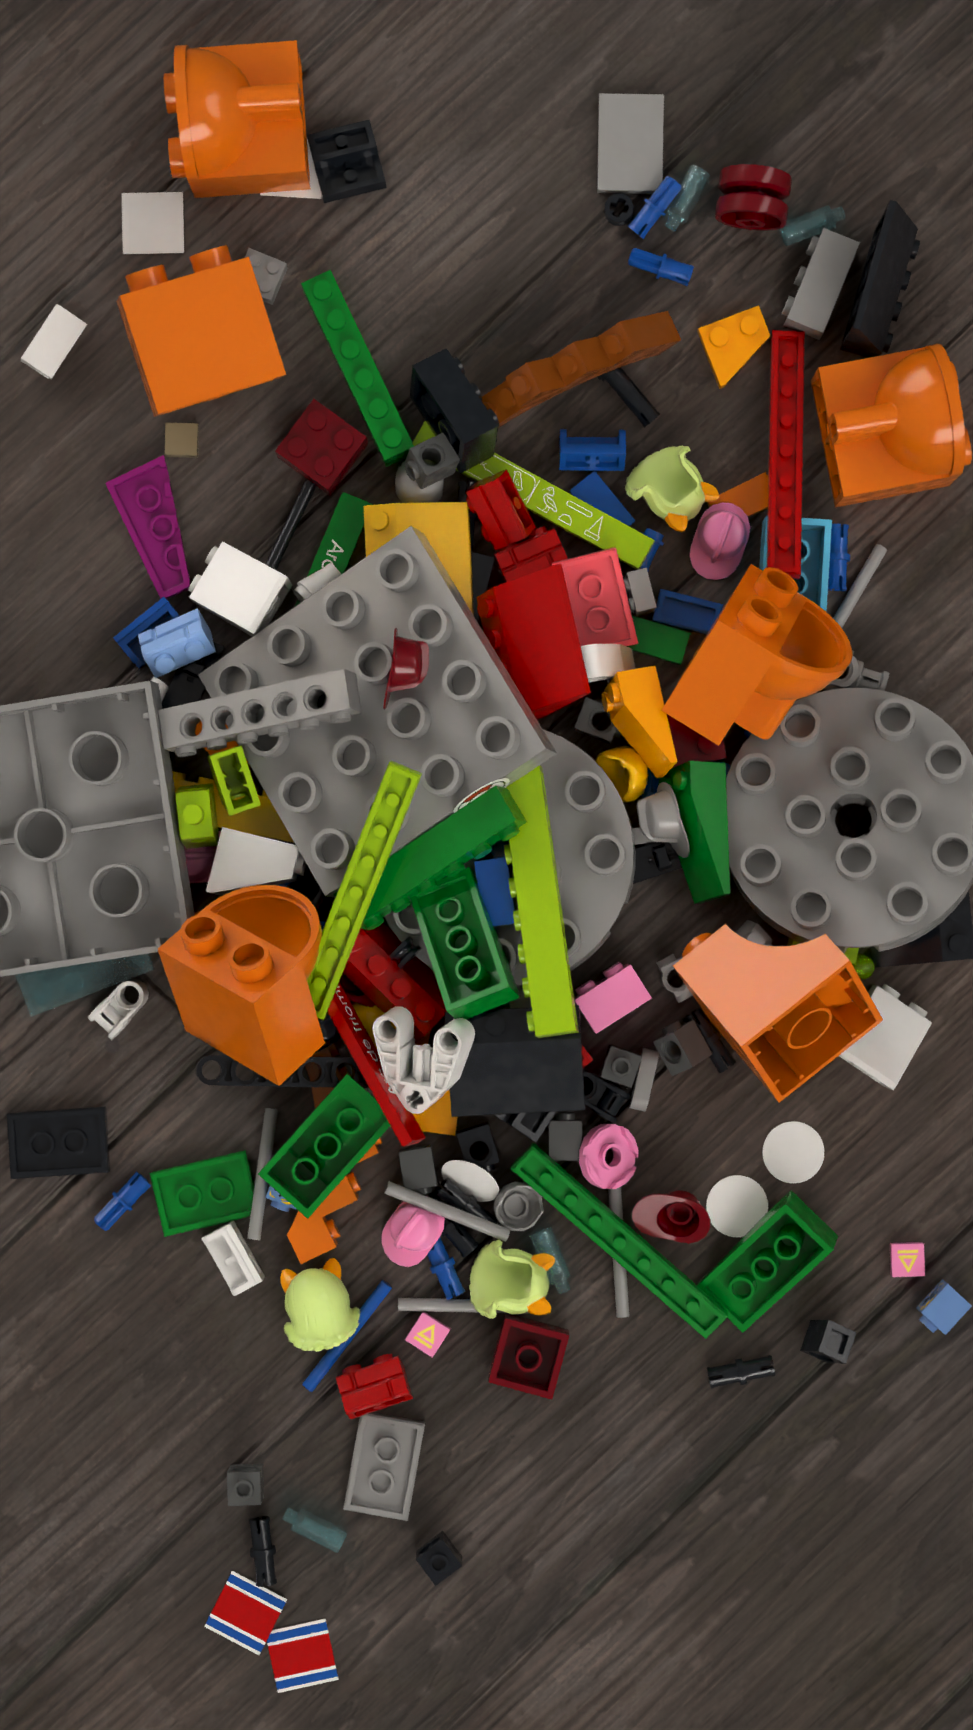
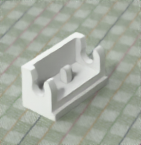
M56 304L22 355L21 362L44 377L52 379L87 324Z
M231 1221L201 1238L227 1282L233 1296L264 1280L265 1275L235 1221Z

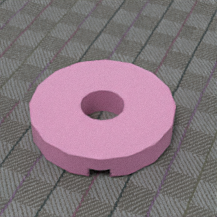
M600 1124L592 1128L584 1137L579 1149V1165L586 1180L601 1189H617L625 1185L634 1175L636 1170L634 1164L635 1158H638V1147L630 1131L616 1124ZM611 1148L613 1160L608 1165L605 1161V1154Z

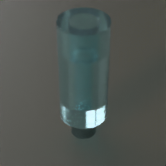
M690 165L680 184L682 186L681 190L666 210V214L669 217L665 226L668 229L676 231L680 223H686L711 177L702 168Z
M827 205L787 220V224L779 229L782 240L788 246L813 237V235L821 234L823 228L828 230L836 228L837 221L845 219V213L842 206L831 210L830 206Z
M552 1227L544 1228L531 1234L530 1238L537 1254L547 1253L555 1257L554 1265L547 1271L549 1285L555 1284L558 1294L571 1290L567 1281L571 1274Z
M287 1508L282 1520L292 1524L290 1530L335 1553L339 1552L348 1531L302 1508L299 1513Z

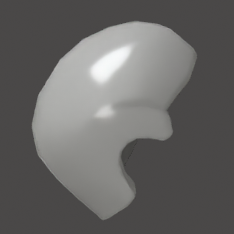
M428 459L423 460L426 464L430 466H435V463L433 461ZM405 461L402 462L401 466L398 467L395 478L396 494L402 503L438 502L441 499L444 479L424 489H420L417 482L409 478L405 470Z
M512 1182L503 1186L494 1200V1211L498 1222L505 1228L510 1229V1231H525L535 1226L544 1212L542 1196L526 1182Z

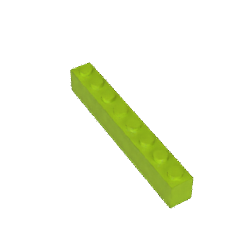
M539 765L506 787L527 822L519 827L520 832L516 836L509 839L510 844L504 845L506 863L507 865L512 864L514 877L509 878V889L511 898L517 897L518 911H513L515 930L522 932L523 944H518V956L520 964H526L527 977L522 978L524 997H530L532 1011H527L529 1031H535L536 1037L544 1038L579 1033L544 774L542 766Z

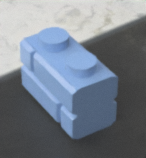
M198 608L156 626L153 630L149 629L138 634L142 656L156 678L216 652L211 631Z

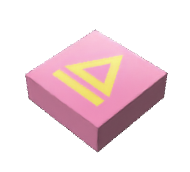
M890 1243V1275L892 1277L925 1276L924 1243Z
M422 1311L405 1340L433 1358L449 1333L450 1328Z

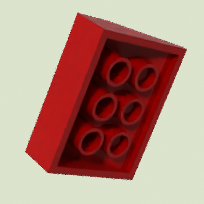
M556 564L495 586L476 597L478 603L477 610L481 617L484 634L537 720L591 693L562 564Z

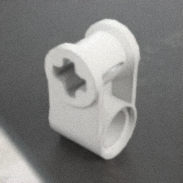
M137 979L122 982L91 1012L88 1019L90 1021L95 1020L109 1033L108 1038L113 1040L132 1020L131 1018L148 1000V987L144 982ZM128 986L135 987L139 992V999L135 1004L125 999L124 992Z

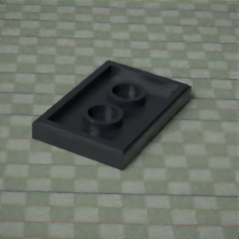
M106 1106L7 1113L11 1179L110 1172Z

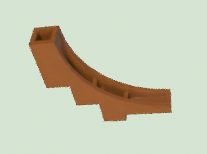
M668 311L620 321L601 335L575 341L552 357L526 362L505 377L506 381L482 396V402L487 410L492 409L499 421V427L529 409L581 383L622 366L660 355L680 342L681 338Z

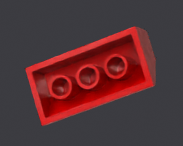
M384 922L370 931L360 929L343 973L382 1012L386 1013L395 1006H401L410 1011L414 1019L415 1043H417L447 1012L435 974L416 956L401 969L398 967L396 959L391 960L389 958L390 954L402 942Z

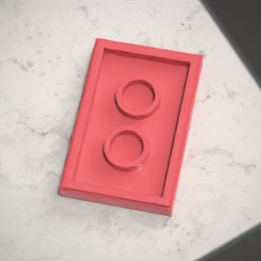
M616 547L552 563V566L562 564L580 646L589 644H621L627 647L639 644Z

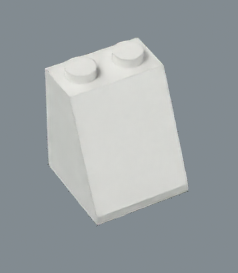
M222 541L219 548L214 546L205 560V563L208 564L202 576L199 574L195 576L188 591L191 592L189 598L192 602L253 637L270 624L291 589L292 584L284 574Z
M222 827L206 892L215 895H225L234 890L249 886L279 885L295 882L298 875L304 876L307 864L296 845Z
M883 984L881 988L872 985L868 993L883 1021L841 1053L839 1057L882 1086L894 1090L932 1022L925 1018L928 1012L915 1003L911 1002L907 1006L899 1001L898 998L901 994L886 984Z

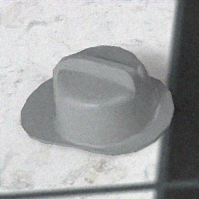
M659 783L657 793L640 799L637 802L636 806L641 831L648 839L654 842H669L679 856L682 858L688 857L690 852L689 842L680 818L676 796L668 783Z

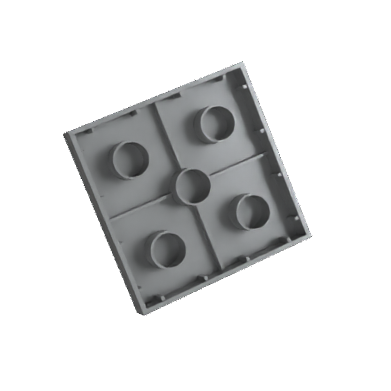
M412 526L198 674L210 697L214 698L343 668L356 673L362 713L351 715L350 721L343 723H331V720L319 722L320 727L310 730H300L299 727L288 729L289 733L287 735L270 737L268 734L257 736L258 740L251 743H238L236 740L238 745H242L249 765L318 885L327 897L335 898L334 893L340 888L390 761L422 773L391 851V856L454 814V808L475 790L502 778H508L510 780L508 785H510L557 754L426 536ZM397 628L399 637L423 641L428 644L429 668L425 679L415 688L391 692L387 708L384 710V698L393 662L394 630ZM325 693L318 699L319 709L326 703L327 697ZM294 700L291 701L287 706L288 716L292 714L295 709ZM263 707L256 713L257 722L264 716ZM232 714L227 717L225 722L228 728L233 723Z
M145 681L0 706V977L158 952L157 949L181 929V926L188 918L195 915L185 850L179 834L176 792L170 754L168 750L163 748L158 710L162 709L159 683Z

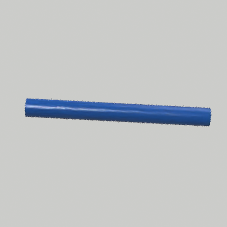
M382 1280L360 1308L359 1326L356 1328V1332L344 1343L329 1349L302 1383L310 1392L314 1391L390 1292L392 1287L387 1282Z

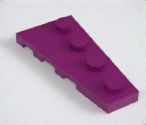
M162 455L105 484L160 599L163 597L170 599L188 590L191 580L166 458Z

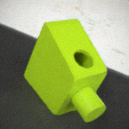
M242 745L207 757L221 802L229 816L261 805ZM245 796V797L242 798V799L233 800V799H235V798Z
M213 783L179 787L176 791V805L181 842L186 849L217 846L219 834Z

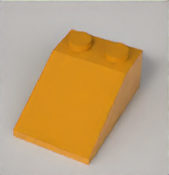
M656 666L617 672L602 693L604 711L609 712L611 722L636 753L641 756L654 776L662 778L677 763V757L667 714L661 711L664 707V701Z

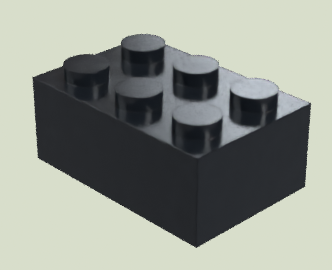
M446 348L412 365L410 398L434 435L437 436L444 433L460 458L457 466L459 473L461 474L493 457L499 421L492 409L487 410L483 404L481 393L476 384H470L465 377V370L461 361L457 357L453 358Z

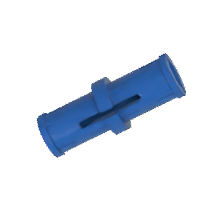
M832 524L828 591H832V589L833 591L847 590V562H850V554L847 553L849 529L847 524H842V526L841 524Z
M439 1238L427 1256L432 1265L430 1267L431 1273L436 1274L444 1291L445 1298L449 1300L454 1295L458 1296L464 1293L465 1289L454 1269L455 1261L453 1257H449L441 1238Z

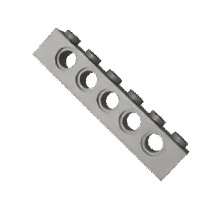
M344 668L158 710L163 748L175 752L178 757L195 755L197 753L196 749L207 747V750L223 749L227 747V742L236 740L238 743L255 742L258 740L257 736L268 734L270 737L287 735L289 733L288 729L299 727L300 730L315 729L320 727L319 722L331 720V723H343L350 721L351 715L362 713L356 673ZM325 693L327 697L326 703L319 709L318 699ZM294 700L295 709L293 713L288 716L287 706L291 701ZM263 707L264 716L257 722L256 713ZM232 714L233 723L226 729V719ZM201 721L202 730L196 736L195 727Z

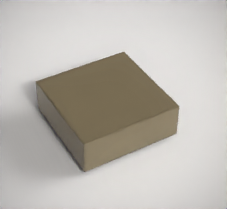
M165 423L164 455L166 457L198 458L199 424Z

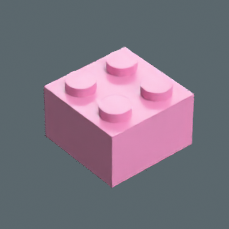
M617 962L603 971L605 978L595 984L591 979L575 989L578 994L574 997L575 1003L579 1005L581 1013L595 1034L652 999L631 964L623 966L621 962Z

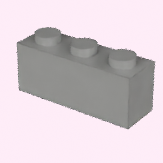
M823 228L819 237L813 235L806 252L807 255L811 256L807 267L801 265L794 284L799 286L795 298L790 295L788 296L782 314L787 316L783 326L795 331H804L805 335L820 340L860 242Z

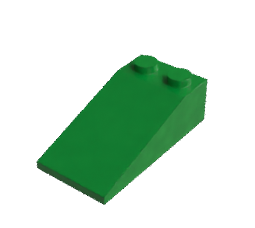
M688 761L670 769L664 777L660 778L659 783H668L676 796L680 818L687 834L690 848L689 856L685 858L679 856L694 904H702L730 894L726 763Z
M470 867L449 878L446 876L437 881L438 887L425 895L418 893L410 898L446 1011L454 1019H469L520 998L510 965L496 930L492 925Z
M347 1073L261 1169L258 1175L306 1218H309L390 1127V1124L375 1097Z
M791 1190L756 1223L697 1286L728 1312L727 1318L743 1333L834 1250L838 1235Z

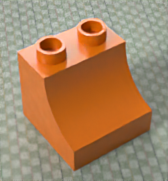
M725 924L713 934L703 933L692 939L684 948L682 959L673 965L711 1023L778 1103L883 1021L852 963L826 934L797 945L766 946L739 936Z

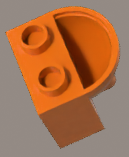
M297 40L189 48L188 45L175 46L174 72L164 73L163 77L168 114L177 113L179 137L168 138L172 178L187 177L194 198L310 190L302 64Z
M227 245L190 256L189 259L194 273L168 280L164 265L153 266L125 276L130 293L120 295L116 302L154 417L201 402L211 401L286 375L250 258L245 257L232 261Z
M941 344L818 367L812 377L811 386L835 508L950 486L963 473L964 466L971 464V443L968 431L964 426L957 372Z
M750 564L661 711L718 746L733 723L761 739L768 740L772 737L796 699L817 693L844 673L852 660L850 641L840 625L825 610L798 593V585L791 576L776 568L768 567L762 571L753 564Z
M256 885L234 890L211 902L197 915L188 918L181 926V929L157 949L185 1030L278 1086L325 1044L307 983V979L315 967L319 954L322 929L317 910L307 897L293 889L277 885Z

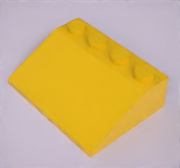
M467 502L389 503L363 506L366 557L408 527L416 528L424 533L474 615L470 523Z

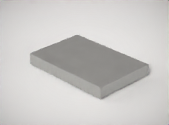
M599 93L597 193L653 194L662 183L664 94Z
M374 1412L360 1416L343 1510L408 1521L425 1428L424 1421Z

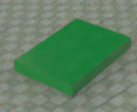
M246 1150L150 1172L164 1237L247 1218L251 1215L254 1181Z

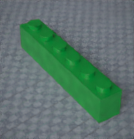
M331 270L301 283L303 293L385 466L388 467L405 459L409 449L414 447Z
M494 786L391 855L361 929L370 931L377 928L384 922V916L392 911L393 913H398L411 904V897L418 893L425 895L438 887L437 881L446 875L448 878L457 875L465 869L464 864L472 858L476 860L489 854L492 851L491 846L499 840L507 841L520 832L519 827L527 821L509 790L505 787Z

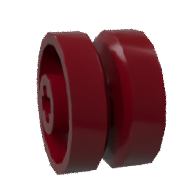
M739 164L723 168L720 171L718 188L724 195L717 200L715 218L724 225L739 229L766 231L783 228L787 224L789 207L782 200L787 199L790 195L792 177L783 170L763 165Z

